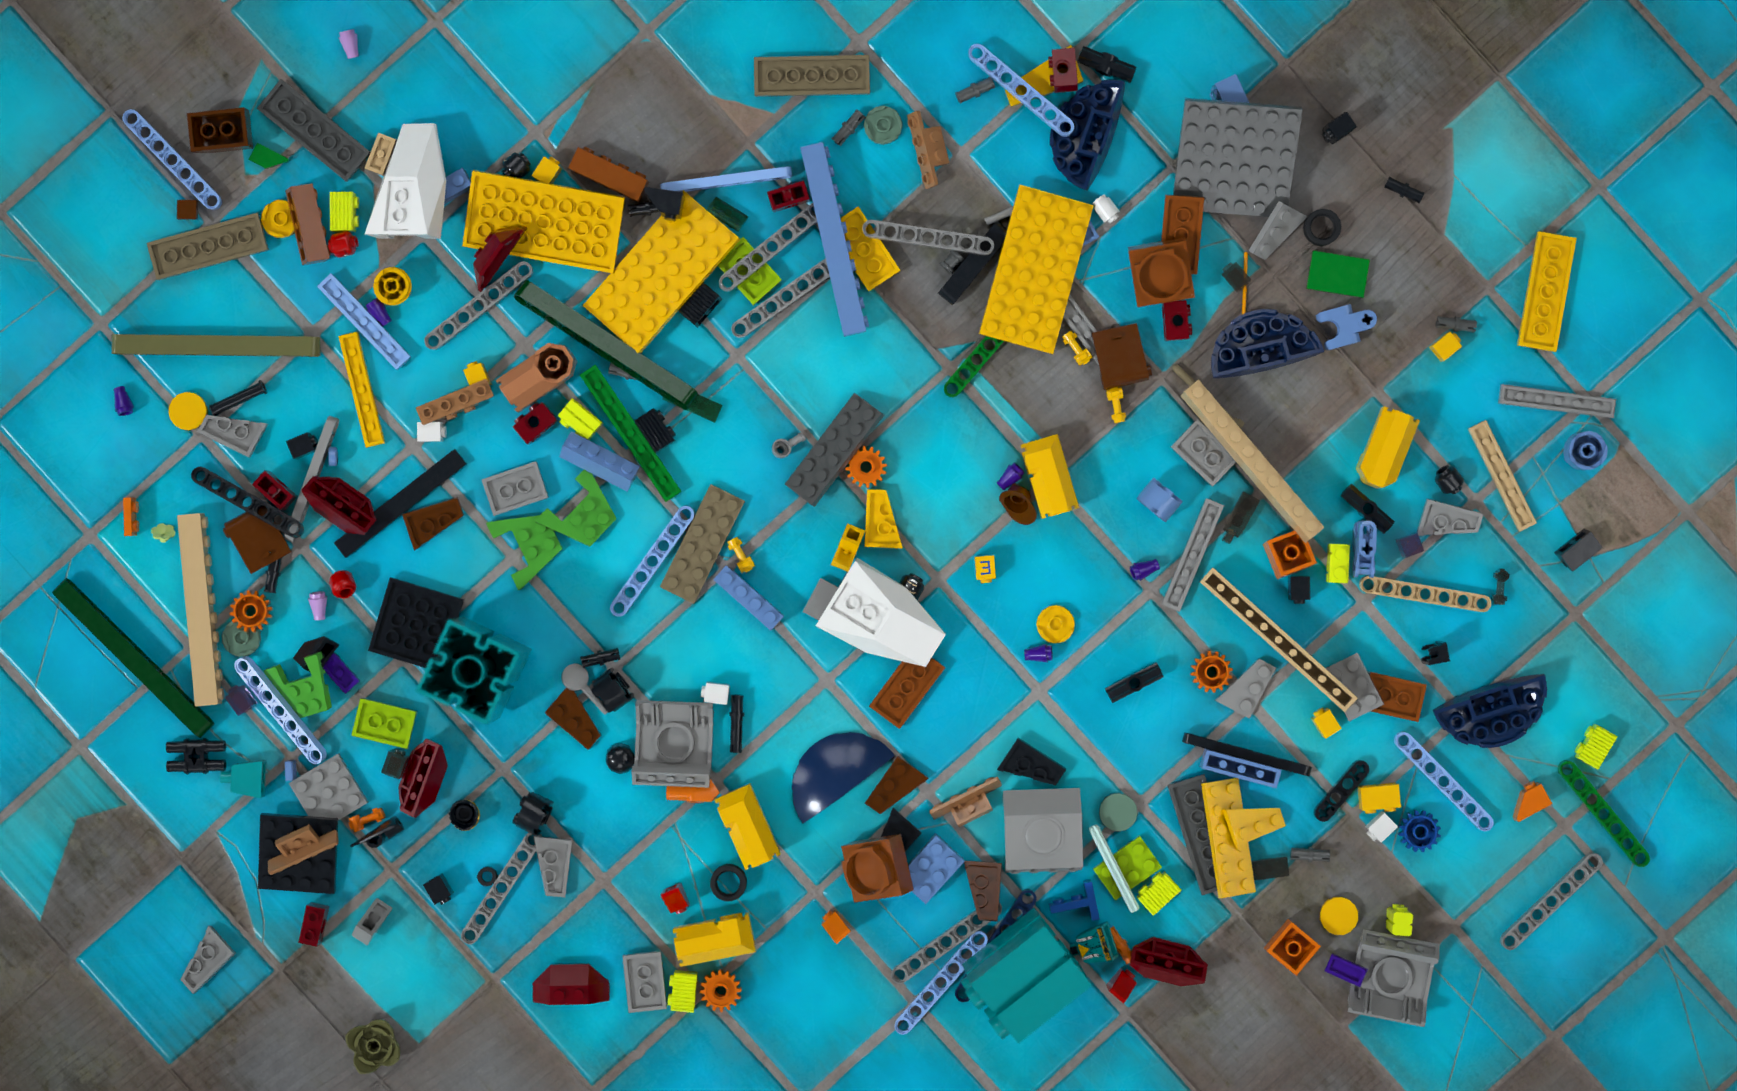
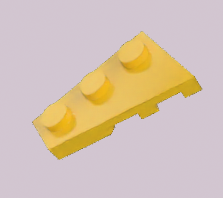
M867 489L864 547L903 549L887 491Z
M1280 808L1222 810L1235 846H1240L1286 826Z

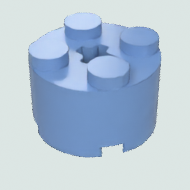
M1592 431L1578 432L1572 434L1567 439L1563 450L1564 459L1571 467L1577 470H1591L1597 468L1605 461L1608 448L1598 433ZM1583 448L1588 450V454H1584Z
M1154 477L1136 498L1164 522L1169 520L1183 502L1167 487L1162 486Z

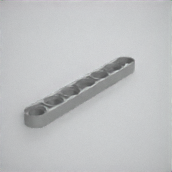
M813 203L725 272L719 280L720 288L726 292L732 291L816 224L817 218L811 213V209L814 207ZM804 218L807 221V226L804 228L798 227L796 224L797 219ZM790 230L792 238L785 240L782 237V232ZM775 242L778 249L771 252L767 249V244ZM756 253L763 257V261L759 264L754 263L752 260V256ZM744 265L747 267L748 273L742 276L738 274L737 268ZM729 277L733 280V285L727 288L722 284V280Z
M868 220L862 227L864 235L872 239L978 255H989L994 250L993 241L984 236L877 220ZM867 225H876V232L868 234L866 232ZM887 227L895 228L896 233L893 237L885 235ZM908 229L913 230L915 233L914 238L911 240L904 238V232ZM927 232L932 233L934 236L933 241L930 243L923 241V235ZM945 235L953 238V242L949 246L942 243V238ZM964 238H969L972 241V245L968 249L961 246V241ZM983 241H988L991 244L989 251L984 252L980 249V244Z
M826 258L734 322L732 325L733 335L738 338L746 337L830 278ZM816 269L824 271V277L820 280L815 279L813 276V272ZM800 280H806L809 284L808 288L804 291L799 290L797 287ZM785 291H790L793 294V298L789 302L782 299V293ZM769 302L777 304V310L773 313L766 310V305ZM753 313L761 315V321L757 324L752 323L750 320ZM738 324H743L746 327V331L742 335L735 332V327Z
M525 261L515 265L428 333L424 339L425 345L432 350L441 348L523 284L525 280H528L533 274L532 266ZM522 265L529 267V273L526 276H522L519 273V268ZM507 277L514 279V285L510 288L504 285V280ZM491 289H497L499 291V297L497 299H491L489 297V291ZM478 300L484 303V308L481 311L474 309V303ZM462 312H466L469 315V320L466 323L459 321V315ZM447 324H452L454 327V331L450 335L444 333V326ZM431 336H437L439 339V343L435 347L429 345V338Z
M329 416L325 422L302 488L313 476L320 477L329 447H331L339 424V419ZM300 491L291 517L303 524L309 502L302 491ZM298 524L291 525L290 533L293 534L298 531ZM285 534V536H284V539H285V540L290 541V542H293V543H294V542L296 541V539H297V538H292V537H290V536H288V535H286V534Z
M531 833L524 837L463 929L461 939L464 943L473 944L479 939L535 854V845H531L528 841V837L532 835ZM521 850L528 853V859L525 861L518 859V852ZM514 866L517 869L518 873L515 877L508 875V867ZM500 882L505 883L507 886V890L504 893L497 890V884ZM489 898L496 900V907L493 909L488 908L486 905V901ZM478 914L485 916L486 922L484 924L476 922L475 918ZM467 930L475 932L474 940L466 939L465 932Z
M1592 852L1586 854L1501 935V945L1508 950L1517 948L1601 868L1603 864L1601 856ZM1592 856L1598 859V864L1594 867H1590L1588 864V859ZM1583 870L1584 877L1581 880H1576L1574 877L1575 871ZM1563 883H1568L1570 885L1569 892L1562 893L1560 886ZM1549 896L1556 898L1554 906L1550 907L1546 904ZM1536 909L1542 911V917L1538 920L1532 916L1533 911ZM1523 922L1528 924V930L1525 933H1521L1518 929L1519 925ZM1507 936L1514 937L1513 945L1506 946L1504 940Z
M1000 902L998 916L1001 914L1002 906ZM974 910L895 966L891 972L892 980L897 984L905 983L991 921H983L979 925L974 924L972 918L977 914L976 910ZM960 925H964L968 929L964 936H960L956 932L957 927ZM945 936L952 939V943L948 947L941 944V939ZM929 947L936 950V955L933 958H929L925 954L926 949ZM914 958L919 959L921 962L920 967L917 969H913L910 966V961ZM901 969L905 972V977L902 980L894 977L896 970Z

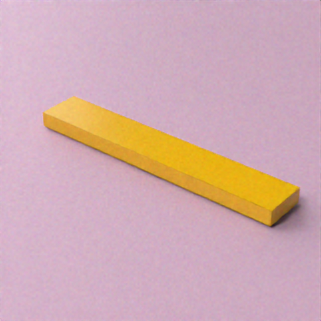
M353 332L340 335L338 337L365 447L385 444L359 333Z

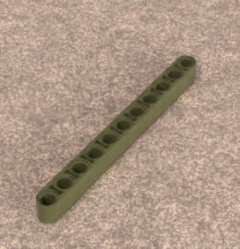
M112 334V354L320 357V337Z

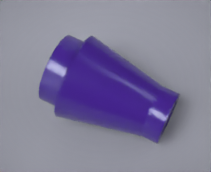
M378 298L365 305L368 309L367 312L382 327L392 321L384 303Z
M125 387L114 388L115 412L118 413V416L132 414L134 406Z
M1014 462L1012 465H1008L996 483L1005 491L1013 483L1022 479L1025 472Z
M1156 559L1136 562L1130 566V572L1135 581H1141L1155 571L1160 570Z
M1043 644L1030 649H1024L1025 661L1031 660L1048 663V661L1053 660L1051 645Z

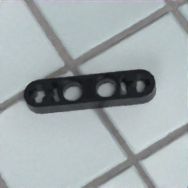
M1356 760L1350 765L1314 808L1316 819L1325 822L1335 814L1368 775L1369 765L1366 762ZM1363 764V770L1365 771L1363 773H1357L1356 777H1358L1359 779L1356 781V779L1349 775V773L1352 772V774H1355L1357 771L1356 766H1361ZM1346 778H1350L1353 781V785L1349 789H1345L1342 785L1343 780ZM1338 793L1340 801L1332 803L1330 801L1331 794ZM1325 801H1327L1329 805L1334 807L1332 810L1331 808H1328L1326 810V817H1319V809L1321 808L1322 810H1324L1327 807V805L1324 804Z

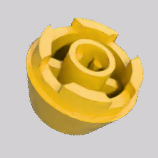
M388 267L377 274L374 279L373 289L376 297L382 303L398 305L409 297L412 283L404 270L397 267Z

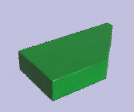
M259 143L256 144L248 159L265 169L290 161V159Z

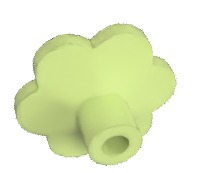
M158 524L157 527L151 529L153 538L160 539V542L163 543L176 534L172 525Z

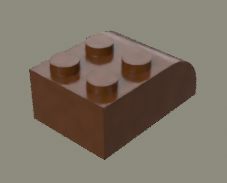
M243 107L187 113L191 152L217 153L253 149L250 111Z

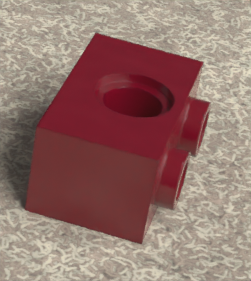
M1075 48L1052 49V56H1048L1049 68H1053V75H1050V87L1054 86L1055 93L1078 91ZM1066 68L1068 71L1066 73H1060L1058 72V69Z
M804 181L767 192L773 213L810 202Z
M1186 300L1162 303L1164 341L1188 340L1189 335H1192V324H1188V316H1191L1190 304L1187 305ZM1174 316L1182 318L1180 326L1173 324L1172 319Z
M543 402L533 404L529 408L530 412L526 416L520 415L514 421L516 424L512 426L528 445L559 421ZM532 417L539 419L537 427H531L530 419Z
M264 470L252 484L279 510H286L298 497L271 471Z
M313 902L306 905L298 943L315 947L322 944L330 906Z

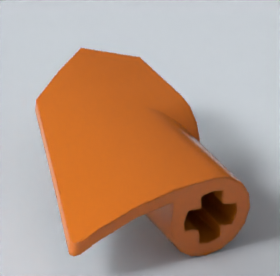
M710 779L709 788L667 786L666 799L687 801L689 803L712 802L720 792Z

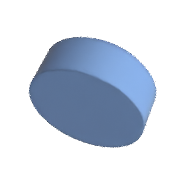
M329 447V466H337V448Z

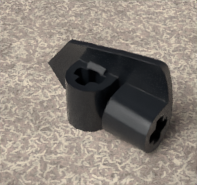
M394 815L350 846L352 848L355 845L366 842L371 848L379 847L384 843L385 835L388 839H391L403 831L404 827ZM377 835L379 836L378 843L376 841L373 842L371 839Z

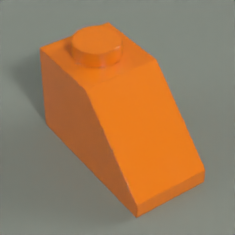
M1532 781L1524 785L1525 789L1520 791L1513 813L1515 821L1520 822L1552 804L1541 783Z
M836 909L833 912L829 910L822 917L821 925L836 944L851 932V925Z

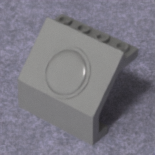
M636 700L635 761L634 766H632V785L709 788L712 767L713 703Z
M1080 788L1003 791L1005 873H1038L1040 871L1054 873L1067 870L1070 872L1082 870L1083 841Z
M1363 929L1357 947L1355 963L1368 970L1361 987L1350 984L1347 1012L1424 1027L1434 964H1438L1440 944Z

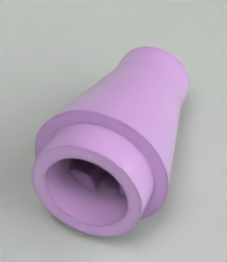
M354 29L340 32L339 40L347 54V58L358 57V40Z
M325 592L309 593L310 598H308L314 620L326 619L327 596H325Z

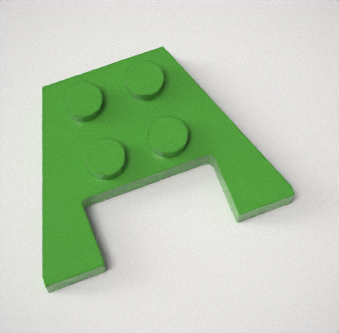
M583 470L575 480L589 494L563 521L547 508L535 521L591 547L617 518L592 473Z
M540 515L486 523L493 539L512 531L528 563V567L511 575L518 590H521L563 549L555 531L535 521Z
M321 652L304 658L311 672V675L289 682L280 664L263 670L300 718L332 708L328 685L325 684L323 676L326 672L321 665V659L323 658Z

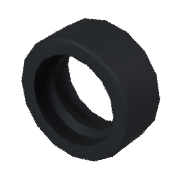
M1318 209L1309 214L1303 226L1304 235L1307 240L1317 246H1326L1334 242L1340 235L1342 228L1337 214L1328 209ZM1325 216L1332 221L1334 229L1328 238L1320 239L1312 233L1311 224L1315 218Z
M734 864L719 866L713 872L710 880L713 894L723 901H734L740 898L747 886V877L744 871ZM726 871L735 873L740 880L738 890L732 894L723 893L717 885L719 876Z

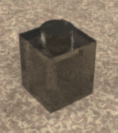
M1230 262L1222 269L1224 272L1221 275L1236 293L1252 281L1237 262L1234 264Z
M398 748L388 751L381 773L401 779L410 756L405 755L406 751Z

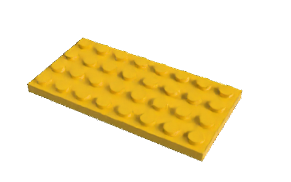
M473 170L462 246L474 249L481 247L483 249L487 244L485 239L490 232L494 234L499 229L525 226L527 230L509 255L614 273L625 197Z
M1019 185L979 334L1045 353H1054L1094 205Z
M684 190L682 191L685 198L681 219L669 221L660 216L617 265L614 273H610L582 305L625 344L635 349L637 354L643 352L678 312L681 306L684 305L689 297L740 241L739 237Z

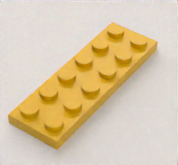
M1537 232L1517 346L1557 352L1577 238Z
M1239 778L1201 783L1218 898L1254 893L1256 889L1249 844L1247 842L1240 846L1234 845L1222 811L1243 809Z

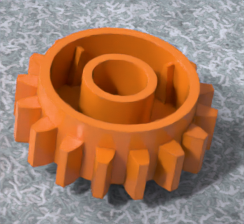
M863 446V451L858 449L857 454L848 463L850 466L846 467L845 470L850 471L847 477L854 478L853 484L858 481L859 487L866 484V487L869 488L870 483L876 486L877 479L879 481L883 480L880 475L886 474L882 468L887 467V464H882L885 457L878 456L880 454L879 450L874 453L873 447L866 451V447ZM863 462H869L872 465L870 472L864 473L861 471L860 466Z
M248 590L247 595L240 593L239 599L234 598L236 603L235 605H230L233 608V612L229 614L235 617L232 622H238V629L244 626L245 632H248L249 628H251V631L255 633L257 627L262 631L263 624L269 625L266 620L273 617L269 614L270 611H273V608L268 607L271 603L270 600L264 601L266 597L264 594L259 597L258 591L252 594ZM250 607H255L256 609L253 616H247V609Z
M1207 651L1206 656L1200 653L1201 659L1194 658L1196 665L1190 666L1194 669V672H1191L1190 675L1195 676L1192 682H1199L1197 688L1201 689L1204 686L1205 692H1208L1209 688L1213 693L1216 692V688L1222 691V685H1229L1227 679L1232 678L1229 672L1233 668L1228 667L1231 662L1229 660L1224 661L1225 655L1218 657L1219 653L1217 651L1213 655L1211 651ZM1211 666H1214L1216 669V674L1213 677L1207 675V669Z
M719 969L718 973H715L714 970L711 971V977L705 976L707 982H701V986L705 988L700 989V993L704 994L701 1000L708 1001L706 1007L713 1005V1011L719 1007L720 1012H723L724 1007L729 1011L731 1009L730 1004L737 1005L735 999L741 998V995L737 994V992H741L742 988L737 986L740 984V980H735L736 974L731 976L729 975V970L723 973L722 969ZM723 986L726 989V993L718 994L716 987Z

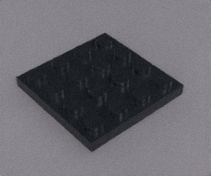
M390 577L368 651L426 668L430 658L440 656L434 653L436 645L448 620L460 616L464 599Z
M261 813L258 889L334 894L336 892L337 845L272 875L268 873V861L282 854L275 846V840L307 825H310L319 837L333 830L338 832V818Z

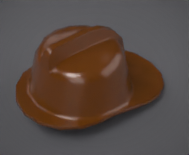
M1013 483L1008 490L1000 494L999 501L1014 521L1023 525H1029L1036 520L1037 513L1031 503L1030 492L1026 488Z

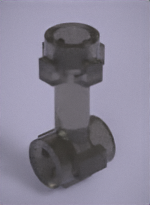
M1499 568L1493 573V577L1497 580L1496 595H1492V600H1494L1493 604L1505 605L1507 596H1504L1505 581L1509 579V574L1505 569Z

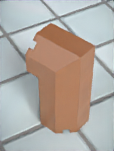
M547 343L537 350L534 355L498 378L496 382L501 384L499 388L509 403L517 406L515 408L516 412L520 413L573 377L577 360L566 346Z

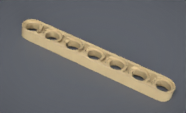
M1364 576L1359 581L1360 589L1370 594L1478 612H1486L1491 607L1490 598L1481 594L1379 577L1369 578V576ZM1366 579L1373 581V588L1370 590H1366L1363 587V582ZM1385 582L1392 584V591L1389 593H1385L1382 590V585ZM1405 585L1411 588L1409 596H1403L1401 593V588ZM1424 588L1430 591L1428 599H1422L1420 596V592ZM1441 592H1447L1449 595V600L1445 603L1439 600ZM1461 595H1466L1468 598V602L1464 606L1458 603V598ZM1480 598H1484L1487 601L1484 609H1480L1477 606V601Z

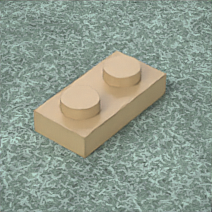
M378 133L365 169L384 176L397 140Z

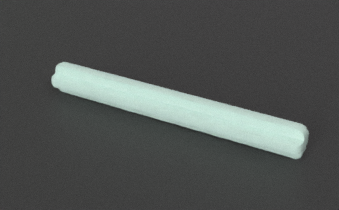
M1097 824L1091 826L1089 831L1131 913L1137 911L1139 905Z

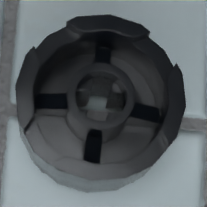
M613 668L608 669L592 681L593 687L591 688L596 698L600 697L604 702L603 707L609 713L612 711L616 712L634 698V694H629L627 690L630 686L619 672L614 674Z
M529 792L527 796H523L519 805L522 808L519 813H516L512 823L516 827L538 836L542 832L539 830L540 826L546 824L553 809L551 805H553L554 801L534 792Z

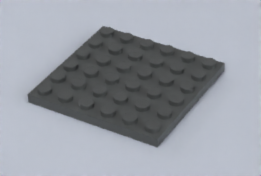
M1185 98L1173 195L1204 197L1203 212L1269 217L1278 201L1289 205L1303 111L1302 107Z

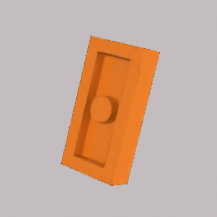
M133 497L123 498L124 536H137L139 521L136 520V513L139 512V503Z

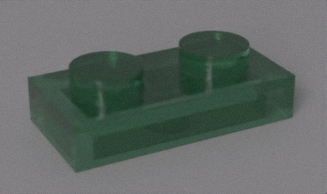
M718 197L714 198L706 210L738 232L749 217Z

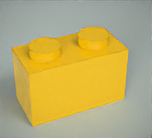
M1397 783L1357 787L1359 809L1365 811L1366 814L1377 813L1378 809H1384V812L1396 811V808L1401 807L1399 784Z

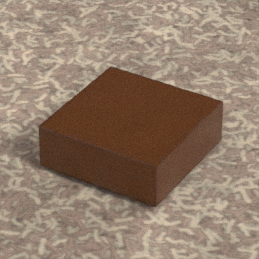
M177 200V219L198 220V201Z

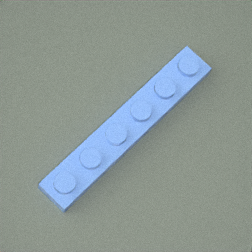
M330 273L317 286L396 370L401 368L411 358L333 274Z

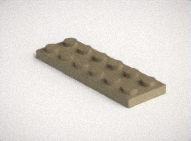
M869 55L754 57L755 97L870 95Z
M259 213L147 243L156 280L158 281L269 251Z
M710 484L660 585L661 588L695 604L745 503L744 500Z

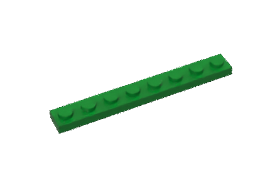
M595 364L580 374V377L664 501L667 502L681 493V489L654 452L597 365Z

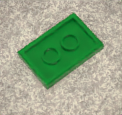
M1312 251L1306 289L1364 298L1370 260Z

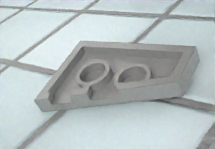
M1278 201L1249 251L1266 260L1308 216Z
M206 415L197 432L250 458L268 424Z
M1427 498L1416 536L1477 533L1484 514Z
M1258 658L1215 701L1250 719L1276 667Z
M533 836L545 895L565 897L572 840Z
M208 926L193 959L190 960L180 979L193 994L236 954L212 926Z

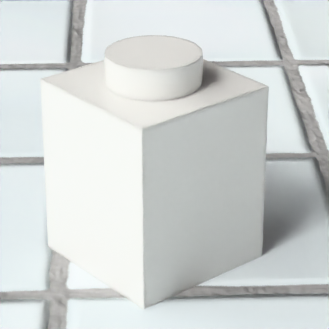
M417 422L418 442H443V438H446L447 431L446 426H443V422H431L426 425Z
M707 682L706 686H702L701 697H704V702L727 705L730 685Z
M1381 811L1365 827L1368 830L1366 834L1373 841L1377 839L1382 843L1398 826Z

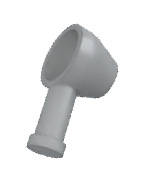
M800 432L788 441L785 439L776 440L772 445L773 455L777 458L787 457L791 452V447L806 440L804 434ZM777 449H782L783 453H778Z

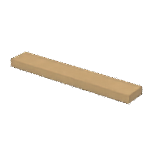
M1484 420L1468 428L1518 532L1537 524L1487 421Z

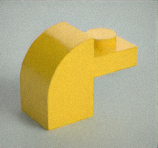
M847 523L832 560V566L849 572L865 530Z

